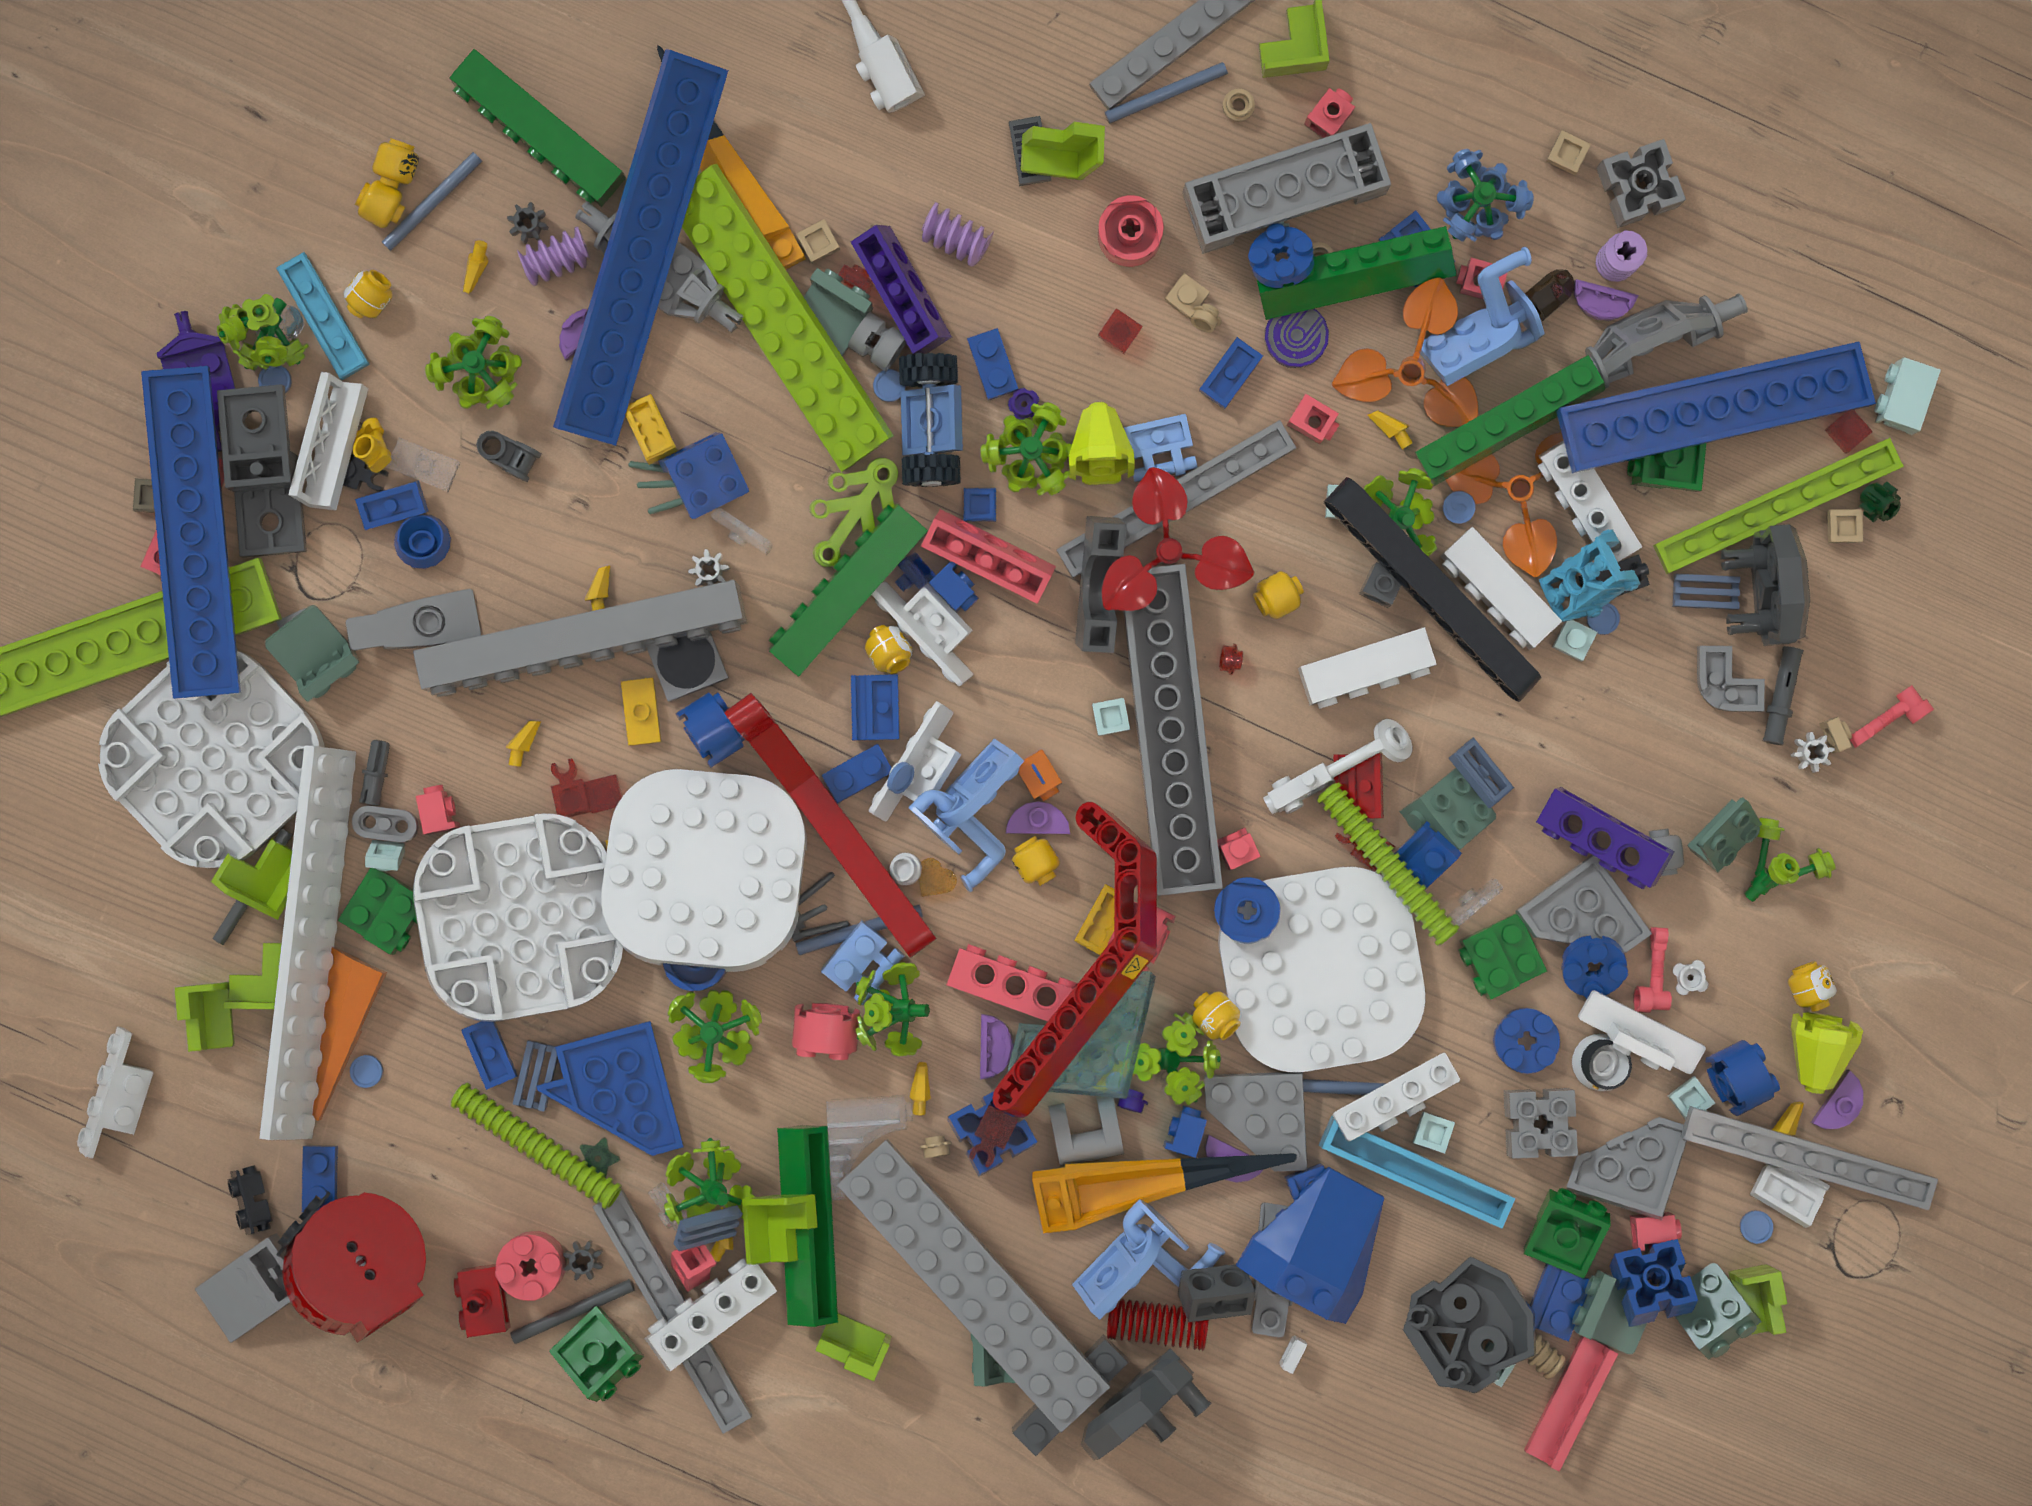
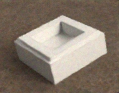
M1295 1335L1294 1337L1292 1336L1279 1362L1283 1370L1291 1374L1294 1373L1307 1347L1305 1340Z

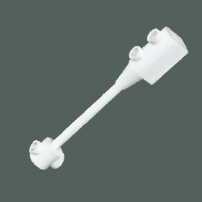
M842 0L852 20L851 24L859 49L858 55L861 62L856 64V68L865 82L869 79L872 80L876 90L871 92L870 95L879 110L885 107L887 112L891 113L925 96L897 39L890 35L881 38L866 15H863L856 0Z

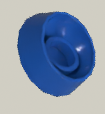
M420 514L409 517L400 524L395 533L394 546L397 555L405 564L413 568L426 569L436 566L446 557L450 549L451 537L448 528L440 519L432 515Z

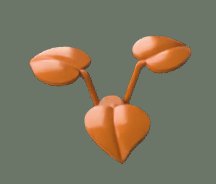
M1430 279L1416 287L1408 296L1403 308L1404 321L1410 328L1421 329L1413 356L1405 358L1398 370L1393 368L1386 369V359L1380 352L1364 348L1349 355L1332 382V386L1341 394L1364 402L1381 400L1390 393L1392 382L1388 375L1399 377L1400 381L1406 386H1416L1420 383L1423 385L1429 384L1434 386V388L1430 389L1424 397V410L1433 422L1446 427H1460L1478 416V399L1472 383L1466 377H1463L1446 386L1442 380L1438 383L1434 379L1426 378L1424 376L1426 365L1419 358L1426 332L1429 331L1435 335L1443 334L1454 326L1458 317L1456 299L1444 279Z
M1562 432L1548 436L1539 444L1535 452V460L1538 464L1542 463L1539 458L1540 454L1563 441ZM1491 454L1446 479L1453 492H1467L1473 497L1475 504L1489 501L1493 493V487L1507 489L1509 497L1514 502L1521 504L1525 524H1514L1506 531L1503 537L1505 555L1515 566L1524 570L1532 577L1540 576L1549 567L1557 548L1556 531L1551 523L1545 519H1537L1530 522L1527 501L1532 498L1534 493L1533 483L1544 477L1541 472L1532 475L1530 478L1525 475H1516L1509 482L1495 481L1500 474V466L1496 458Z

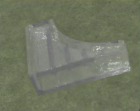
M905 1095L832 1099L826 1101L832 1200L846 1199L847 1196L837 1184L850 1173L856 1158L870 1143L888 1133L906 1130L907 1122L913 1121L912 1102H906Z

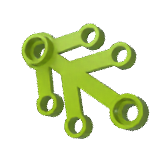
M876 458L869 463L864 471L848 474L835 472L829 476L828 486L835 492H842L850 485L867 484L860 495L828 501L816 499L810 504L809 510L811 515L818 519L826 518L830 513L849 510L828 541H820L815 545L813 557L819 565L831 567L836 564L841 555L839 548L859 519L862 532L866 529L870 532L873 531L875 523L871 501L877 492H879L882 510L888 504L892 508L894 507L891 487L898 479V469L893 461L887 458ZM881 468H885L888 472V476L884 480H880L877 476V472ZM836 476L843 478L844 483L840 488H835L833 485V479ZM818 503L825 505V512L821 515H817L814 510ZM826 548L833 550V557L830 560L823 558L822 554Z

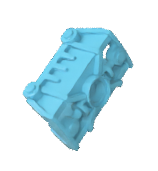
M1613 529L1603 531L1600 536L1595 538L1593 543L1582 547L1581 551L1574 557L1565 559L1561 566L1552 569L1549 575L1539 579L1550 607L1562 622L1585 616L1589 618L1597 617L1603 611L1602 607L1624 591L1637 589L1638 585L1641 584L1634 570L1620 571L1621 568L1611 548L1620 543ZM1609 570L1612 574L1604 582L1596 580V577L1600 575V571ZM1577 573H1580L1583 577L1582 588L1576 582L1575 575ZM1563 580V582L1560 583L1559 588L1554 589L1553 586L1550 585L1555 582ZM1565 596L1570 597L1569 607L1564 610L1561 603L1564 602Z

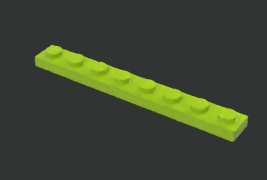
M1888 438L1654 544L1653 547L1667 575L1753 536L1755 532L1766 530L1769 526L1777 525L1904 466L1891 438Z

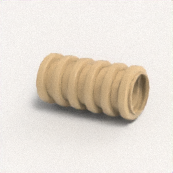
M1537 1334L1536 1355L1528 1358V1364L1531 1366L1536 1365V1371L1544 1372L1543 1377L1549 1379L1554 1377L1563 1367L1565 1356L1563 1354L1558 1355V1350L1556 1348L1551 1349L1549 1347L1550 1343L1548 1341L1543 1342L1542 1336Z

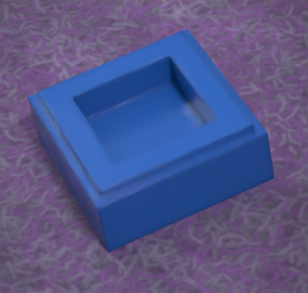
M964 488V521L996 522V488Z

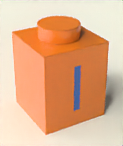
M1042 749L1026 758L1019 766L1018 774L1034 800L1040 797L1044 802L1060 792L1057 786L1062 784V781Z

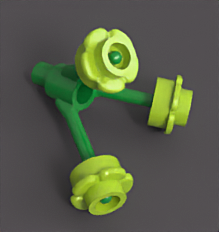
M1760 817L1759 820L1762 825L1757 837L1762 838V844L1755 871L1756 876L1750 882L1751 886L1744 893L1749 900L1754 902L1761 894L1766 895L1771 888L1778 885L1795 883L1800 876L1813 872L1817 879L1832 877L1831 871L1836 869L1834 860L1829 852L1823 853L1820 848L1816 849V853L1808 855L1810 865L1800 868L1798 862L1793 857L1780 853L1772 859L1767 869L1765 864L1770 839L1780 840L1781 831L1785 829L1778 827L1779 820Z

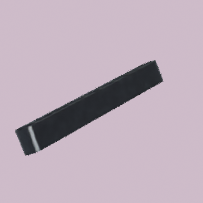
M1346 477L1323 501L1327 509L1510 698L1520 702L1541 679L1539 672L1354 480Z

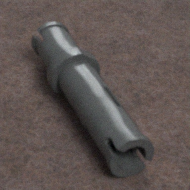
M1784 646L1782 649L1783 653L1772 703L1767 706L1766 713H1769L1762 740L1766 743L1783 745L1788 718H1792L1793 710L1790 708L1801 657L1804 650L1795 647Z

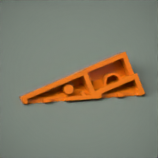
M336 947L331 948L333 965L329 970L327 983L330 995L325 1002L324 1019L326 1021V1029L321 1035L320 1051L322 1052V1062L318 1067L316 1079L319 1092L314 1100L312 1114L317 1121H320L362 1033L360 1030L387 974V972L361 961L360 958Z

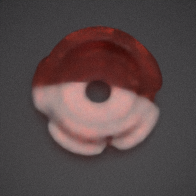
M1233 643V646L1223 645L1219 662L1220 671H1226L1229 675H1233L1235 670L1241 669L1243 661V651H1239L1235 643Z

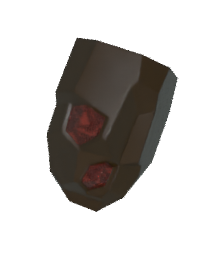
M1556 269L1548 273L1525 293L1535 306L1542 321L1571 297L1574 291L1573 276L1568 270Z

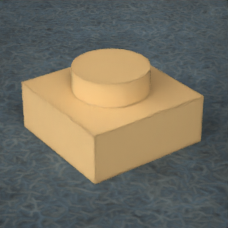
M1562 130L1546 162L1576 175L1591 144Z
M825 219L796 234L811 264L840 250Z
M1183 273L1164 301L1191 319L1195 312L1193 308L1201 306L1210 291Z
M1863 509L1828 510V543L1863 542Z
M1839 717L1819 723L1823 734L1827 736L1829 747L1834 748L1832 753L1841 752L1852 747L1849 741L1852 739L1850 729L1844 721H1840Z

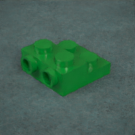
M1707 443L1628 461L1627 475L1632 477L1631 485L1658 489L1671 488L1692 492L1702 491Z
M370 868L338 921L390 955H394L397 950L402 952L412 937L408 934L414 923L417 924L413 889L385 871Z
M1517 913L1459 940L1462 948L1458 949L1460 957L1466 967L1472 966L1476 975L1472 979L1479 995H1486L1487 999L1496 998L1520 986V984L1547 972L1525 924Z
M1559 1188L1558 1192L1549 1189L1537 1214V1222L1524 1246V1254L1584 1279L1611 1226L1610 1213L1606 1212L1607 1208L1597 1201L1591 1200L1586 1204L1576 1200V1195L1570 1190Z
M595 1306L549 1350L586 1398L598 1402L600 1399L601 1401H606L611 1398L617 1391L615 1385L623 1377L630 1378L635 1375L641 1368L639 1361L644 1358V1355L624 1332H621L601 1307Z

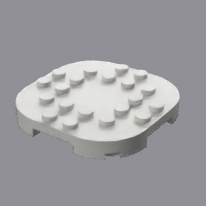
M237 651L241 693L173 699L170 664L168 661L166 663L168 666L124 708L117 709L108 720L100 737V764L98 766L102 781L109 794L132 814L162 846L161 849L166 854L189 866L219 868L227 854L244 861L257 852L297 813L304 745L325 747L322 735L309 714L259 662L240 651Z
M672 769L656 772L635 783L623 795L612 816L601 889L603 916L615 939L634 957L655 965L668 963L725 969L726 972L750 970L767 963L766 960L774 956L779 950L782 951L795 931L799 917L798 906L805 850L807 851V834L796 804L777 785L765 779L748 775Z
M543 813L493 823L463 826L446 833L429 848L415 874L413 900L427 978L436 995L446 1006L466 1018L494 1022L573 1008L593 999L605 989L617 972L622 958L623 947L609 930L603 916L601 889L606 851L592 832L569 817Z
M1338 867L1263 880L1274 891L1281 908L1279 923L1270 937L1257 943L1243 944L1230 939L1220 928L1218 947L1227 997L1241 1011L1239 1018L1241 1025L1235 1031V1034L1242 1046L1258 1061L1271 1068L1286 1072H1307L1373 1061L1394 1053L1408 1042L1415 1033L1424 1012L1425 986L1412 914L1408 912L1410 909L1408 905L1403 906L1402 902L1404 900L1401 897L1397 898L1395 896L1397 892L1394 889L1390 890L1388 888L1390 884L1388 881L1384 882L1382 880V875L1364 868ZM1246 902L1245 907H1239L1238 913L1243 914L1245 920H1249L1251 915H1256L1257 909L1252 908V902Z

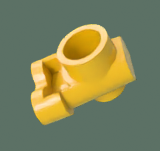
M373 417L365 420L362 428L357 431L352 451L355 457L364 461L372 472L378 473L392 459L391 452L387 449L382 437L384 429L379 420Z

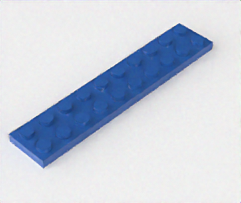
M1859 341L1561 407L1556 413L1572 473H1577L1865 408L1876 404Z
M199 366L141 371L173 699L241 693L210 367Z

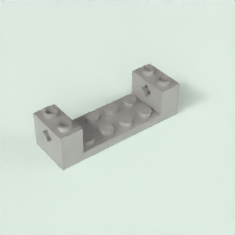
M1369 123L1186 182L1182 194L1202 254L1232 245L1237 236L1268 227L1272 224L1351 199L1354 200L1356 205L1384 196L1391 186V181L1372 124Z

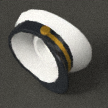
M1593 1034L1584 1038L1575 1048L1572 1057V1067L1577 1079L1584 1086L1597 1091H1611L1618 1088L1630 1077L1632 1070L1630 1055H1625L1613 1048V1042L1607 1034Z

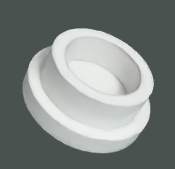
M901 853L894 857L890 864V875L896 883L911 885L920 878L922 866L915 855Z

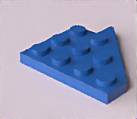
M651 1021L555 1047L563 1078L537 1085V1091L651 1156L684 1147Z

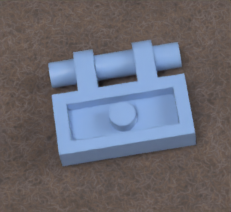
M1186 414L1124 427L1134 451V460L1142 458L1144 465L1142 468L1134 469V482L1141 481L1147 470L1151 467L1162 469L1170 474L1175 473L1176 476L1186 474L1185 471L1197 468L1195 456L1183 458L1181 449L1193 446ZM1166 452L1171 453L1172 461L1154 465L1153 455Z
M861 920L821 968V972L844 991H847L854 982H860L861 978L865 976L862 972L874 960L880 966L876 970L875 979L871 987L880 990L879 986L884 981L883 972L891 969L894 964L899 963L905 955L897 948H894L887 957L881 952L888 943L887 939ZM868 993L867 997L865 998V1000H863V1003L861 1005H864L865 1002L870 997H872V994ZM856 994L854 999L858 1002L859 995Z

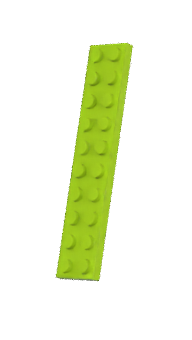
M717 164L710 165L696 178L682 228L717 282L725 287L723 291L736 311L743 315V322L840 471H846L894 435Z
M258 557L230 567L235 635L237 636L282 620L262 558ZM157 592L0 647V717L169 659L163 592Z

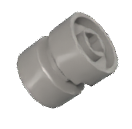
M869 312L852 335L848 348L862 357L866 355L871 356V363L886 372L900 355L906 341L898 329L894 327L887 329L884 320ZM877 334L881 336V338L874 346L871 344V342Z

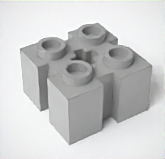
M1665 139L1640 147L1634 153L1632 159H1630L1627 151L1604 159L1597 166L1596 169L1604 191L1613 190L1615 198L1609 205L1617 228L1642 220L1649 213L1648 209H1652L1655 216L1678 208L1686 200L1678 176L1669 178L1667 169L1673 162ZM1637 178H1639V182L1644 181L1646 183L1644 189H1640L1636 185L1635 181Z
M1570 1088L1543 1089V1097H1536V1092L1530 1089L1504 1090L1505 1117L1513 1119V1129H1505L1507 1156L1512 1159L1539 1158L1538 1149H1545V1154L1551 1157L1578 1156L1577 1130L1568 1127V1117H1576L1575 1090ZM1539 1115H1542L1547 1120L1546 1127L1544 1126L1542 1131L1534 1126V1121L1539 1120Z

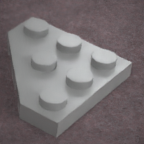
M1591 855L1515 911L1534 938L1571 944L1583 936L1591 935L1592 939H1602V936L1615 940L1622 947L1624 953H1627L1652 933L1608 871L1598 864L1599 859L1594 855Z
M1303 1072L1216 1074L1212 1079L1205 1075L1206 1110L1256 1155L1297 1154V1159L1294 1162L1271 1167L1273 1171L1307 1170Z
M1658 1117L1633 1132L1629 1131L1606 1142V1145L1577 1156L1567 1184V1190L1662 1220L1687 1140L1680 1137L1684 1124Z

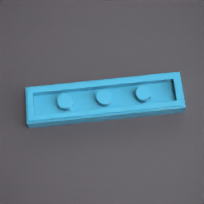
M303 252L276 268L338 377L344 380L370 365L307 254Z

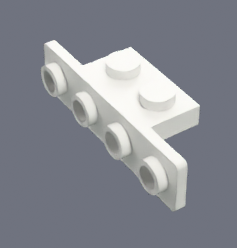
M887 582L879 585L872 593V596L875 598L876 604L883 611L889 612L897 621L900 630L906 635L911 636L920 645L921 652L940 666L943 675L949 681L961 686L969 680L973 673L952 651L973 630L929 583L908 603Z
M936 701L933 707L925 713L923 723L917 733L909 739L904 754L899 762L890 770L891 773L893 768L901 762L909 763L914 768V777L911 784L904 792L895 794L888 789L886 781L882 789L875 794L872 805L869 808L870 813L886 822L903 795L915 801L925 791H939L962 755L938 740L951 719L953 711Z
M1595 990L1590 993L1578 1014L1581 1021L1607 1033L1613 1042V1048L1628 1056L1631 1052L1641 1056V1061L1656 1070L1660 1066L1669 1071L1672 1067H1675L1687 1074H1692L1706 1050L1703 1044Z
M117 1027L115 1034H112L108 1040V1058L106 1064L100 1067L97 1075V1084L99 1086L96 1096L91 1097L88 1104L87 1114L89 1118L86 1128H82L78 1136L77 1145L79 1152L88 1158L94 1157L103 1128L134 1135L153 1075V1071L123 1063L132 1033L122 1027Z
M1442 1053L1335 1111L1333 1117L1348 1142L1377 1127L1383 1132L1398 1123L1396 1119L1398 1115L1407 1112L1410 1117L1425 1109L1424 1101L1458 1083L1460 1078L1448 1056Z

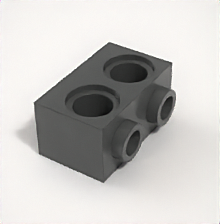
M1236 1264L1183 1270L1178 1289V1295L1188 1322L1251 1315L1256 1293L1249 1275L1238 1268Z

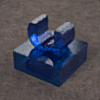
M915 552L898 564L904 574L895 583L903 592L914 584L918 589H921L936 574Z

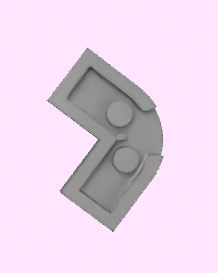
M1697 646V684L1702 697L1708 704L1722 711H1764L1765 679L1732 678V646Z

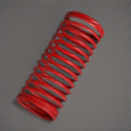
M1122 1298L1119 1306L1117 1303L1116 1307L1109 1312L1107 1339L1115 1340L1122 1308L1120 1340L1122 1341L1124 1339L1129 1310L1128 1342H1130L1137 1308L1135 1342L1137 1343L1144 1310L1143 1344L1146 1341L1151 1312L1149 1343L1152 1344L1159 1310L1157 1345H1160L1166 1311L1165 1347L1168 1343L1172 1313L1173 1333L1171 1346H1175L1178 1320L1181 1312L1179 1348L1182 1347L1187 1318L1182 1306H1179L1176 1314L1174 1304L1171 1306L1170 1312L1167 1303L1164 1305L1163 1310L1161 1304L1158 1303L1154 1311L1153 1302L1149 1304L1147 1310V1303L1145 1301L1140 1308L1138 1300L1132 1306V1301L1129 1299L1125 1309V1300ZM1209 1320L1195 1321L1194 1350L1198 1348L1199 1351H1203L1205 1349ZM1188 1322L1187 1349L1190 1346L1193 1322Z

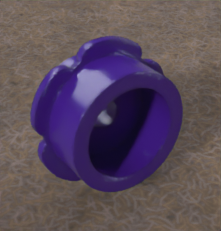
M1017 389L1014 391L1013 397L1008 401L1009 410L1014 413L1017 419L1024 420L1025 418L1033 417L1035 413L1030 408L1032 404H1038L1039 397L1033 390ZM1023 401L1027 402L1026 407L1021 406Z
M1128 1088L1125 1089L1124 1094L1118 1093L1120 1098L1117 1106L1142 1114L1144 1105H1148V1102L1143 1100L1144 1093Z

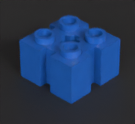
M993 1092L982 1098L981 1102L984 1106L975 1111L972 1104L948 1116L947 1119L959 1142L967 1139L972 1149L968 1150L966 1155L978 1177L1003 1163L1000 1157L1002 1154L1009 1151L1012 1158L1037 1144V1140L1025 1119L1017 1123L1013 1115L995 1107ZM991 1123L993 1127L995 1125L999 1126L998 1138L992 1139L991 1136L989 1138L985 1136L986 1124Z
M1678 1239L1653 1244L1646 1255H1642L1640 1248L1614 1254L1609 1267L1612 1276L1617 1279L1615 1282L1617 1290H1626L1621 1303L1629 1327L1654 1322L1661 1311H1665L1667 1318L1693 1312L1698 1298L1691 1277L1682 1278L1681 1276L1686 1262ZM1648 1280H1651V1282H1652L1653 1284H1655V1285H1656V1284H1659V1286L1656 1287V1286L1651 1285V1284L1648 1282Z

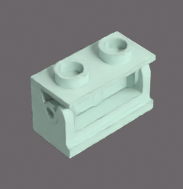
M1905 357L1896 361L1895 364H1891L1885 376V382L1888 383L1885 395L1881 394L1875 405L1874 412L1878 413L1875 423L1884 421L1883 424L1910 435L1919 432L1941 370Z

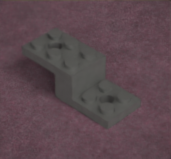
M280 384L217 390L225 488L234 492L240 557L247 558L307 552L303 503L288 495L299 456L290 451L285 386ZM252 412H259L262 417L261 425L257 429H248L245 423L246 417ZM270 513L276 514L279 519L277 528L273 531H266L262 525L263 518Z

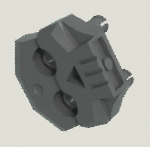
M1790 524L1769 526L1767 530H1760L1754 533L1753 545L1750 548L1722 550L1721 559H1735L1721 563L1724 571L1728 569L1751 568L1755 613L1727 614L1726 624L1740 623V625L1727 627L1728 635L1757 632V635L1761 636L1763 646L1791 644L1806 636L1810 607V589L1807 559L1796 528Z
M1470 1256L1441 1283L1433 1280L1411 1294L1409 1312L1403 1331L1440 1387L1458 1388L1471 1393H1478L1499 1380L1501 1370L1536 1355L1535 1313L1511 1276L1495 1267ZM1458 1297L1465 1298L1467 1302L1466 1307L1462 1310H1459L1455 1305ZM1440 1333L1458 1334L1452 1351ZM1486 1339H1490L1494 1343V1348L1490 1352H1486L1482 1347L1483 1341Z
M1170 1348L1140 1371L1123 1389L1098 1410L1100 1415L1088 1423L1084 1429L1081 1446L1093 1460H1099L1124 1442L1144 1424L1150 1428L1161 1443L1177 1429L1160 1411L1172 1396L1178 1395L1195 1417L1205 1411L1211 1405V1402L1206 1399L1192 1382L1194 1372Z

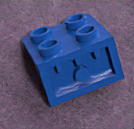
M715 432L658 460L663 472L669 473L691 519H696L749 492V488L722 433Z

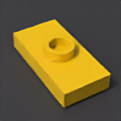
M651 394L628 404L625 414L649 465L678 451Z
M654 678L621 681L628 746L662 742Z
M1104 884L1074 939L1075 942L1099 955L1107 947L1114 932V888Z

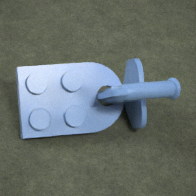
M1522 247L1520 251L1502 258L1480 272L1478 284L1486 308L1459 319L1447 332L1439 335L1431 334L1428 338L1424 339L1420 354L1446 386L1504 356L1512 349H1521L1536 342L1545 334L1539 314L1531 300L1514 281L1510 280L1506 282V287L1512 305L1508 306L1499 280L1500 276L1519 266H1530L1532 259L1527 247ZM1521 322L1526 328L1524 332H1522L1519 324Z
M995 738L945 792L938 790L925 791L908 807L928 829L958 855L962 850L949 838L957 827L986 854L966 876L961 875V880L969 892H972L973 888L988 876L1001 862L1006 853L1004 845L973 815L983 805L989 804L996 797L997 790L1005 781H1009L1017 775L1019 766L1024 762L1017 753ZM932 803L937 806L936 814L938 816L933 823L923 814Z
M1141 1199L1124 1216V1232L1072 1284L1091 1313L1099 1320L1116 1307L1118 1301L1129 1289L1134 1288L1140 1282L1141 1277L1149 1270L1152 1264L1177 1287L1180 1284L1181 1272L1188 1270L1162 1247L1169 1237L1185 1251L1189 1248L1188 1244L1160 1213ZM1145 1214L1154 1221L1150 1227L1145 1224L1137 1225L1136 1223ZM1209 1243L1206 1253L1191 1269L1213 1267L1221 1255L1225 1254V1251L1218 1245Z

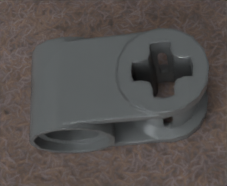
M496 431L482 433L476 443L477 450L484 459L524 482H528V473L536 458H540L542 455L539 451ZM490 439H498L501 442V449L495 455H489L485 452V444Z

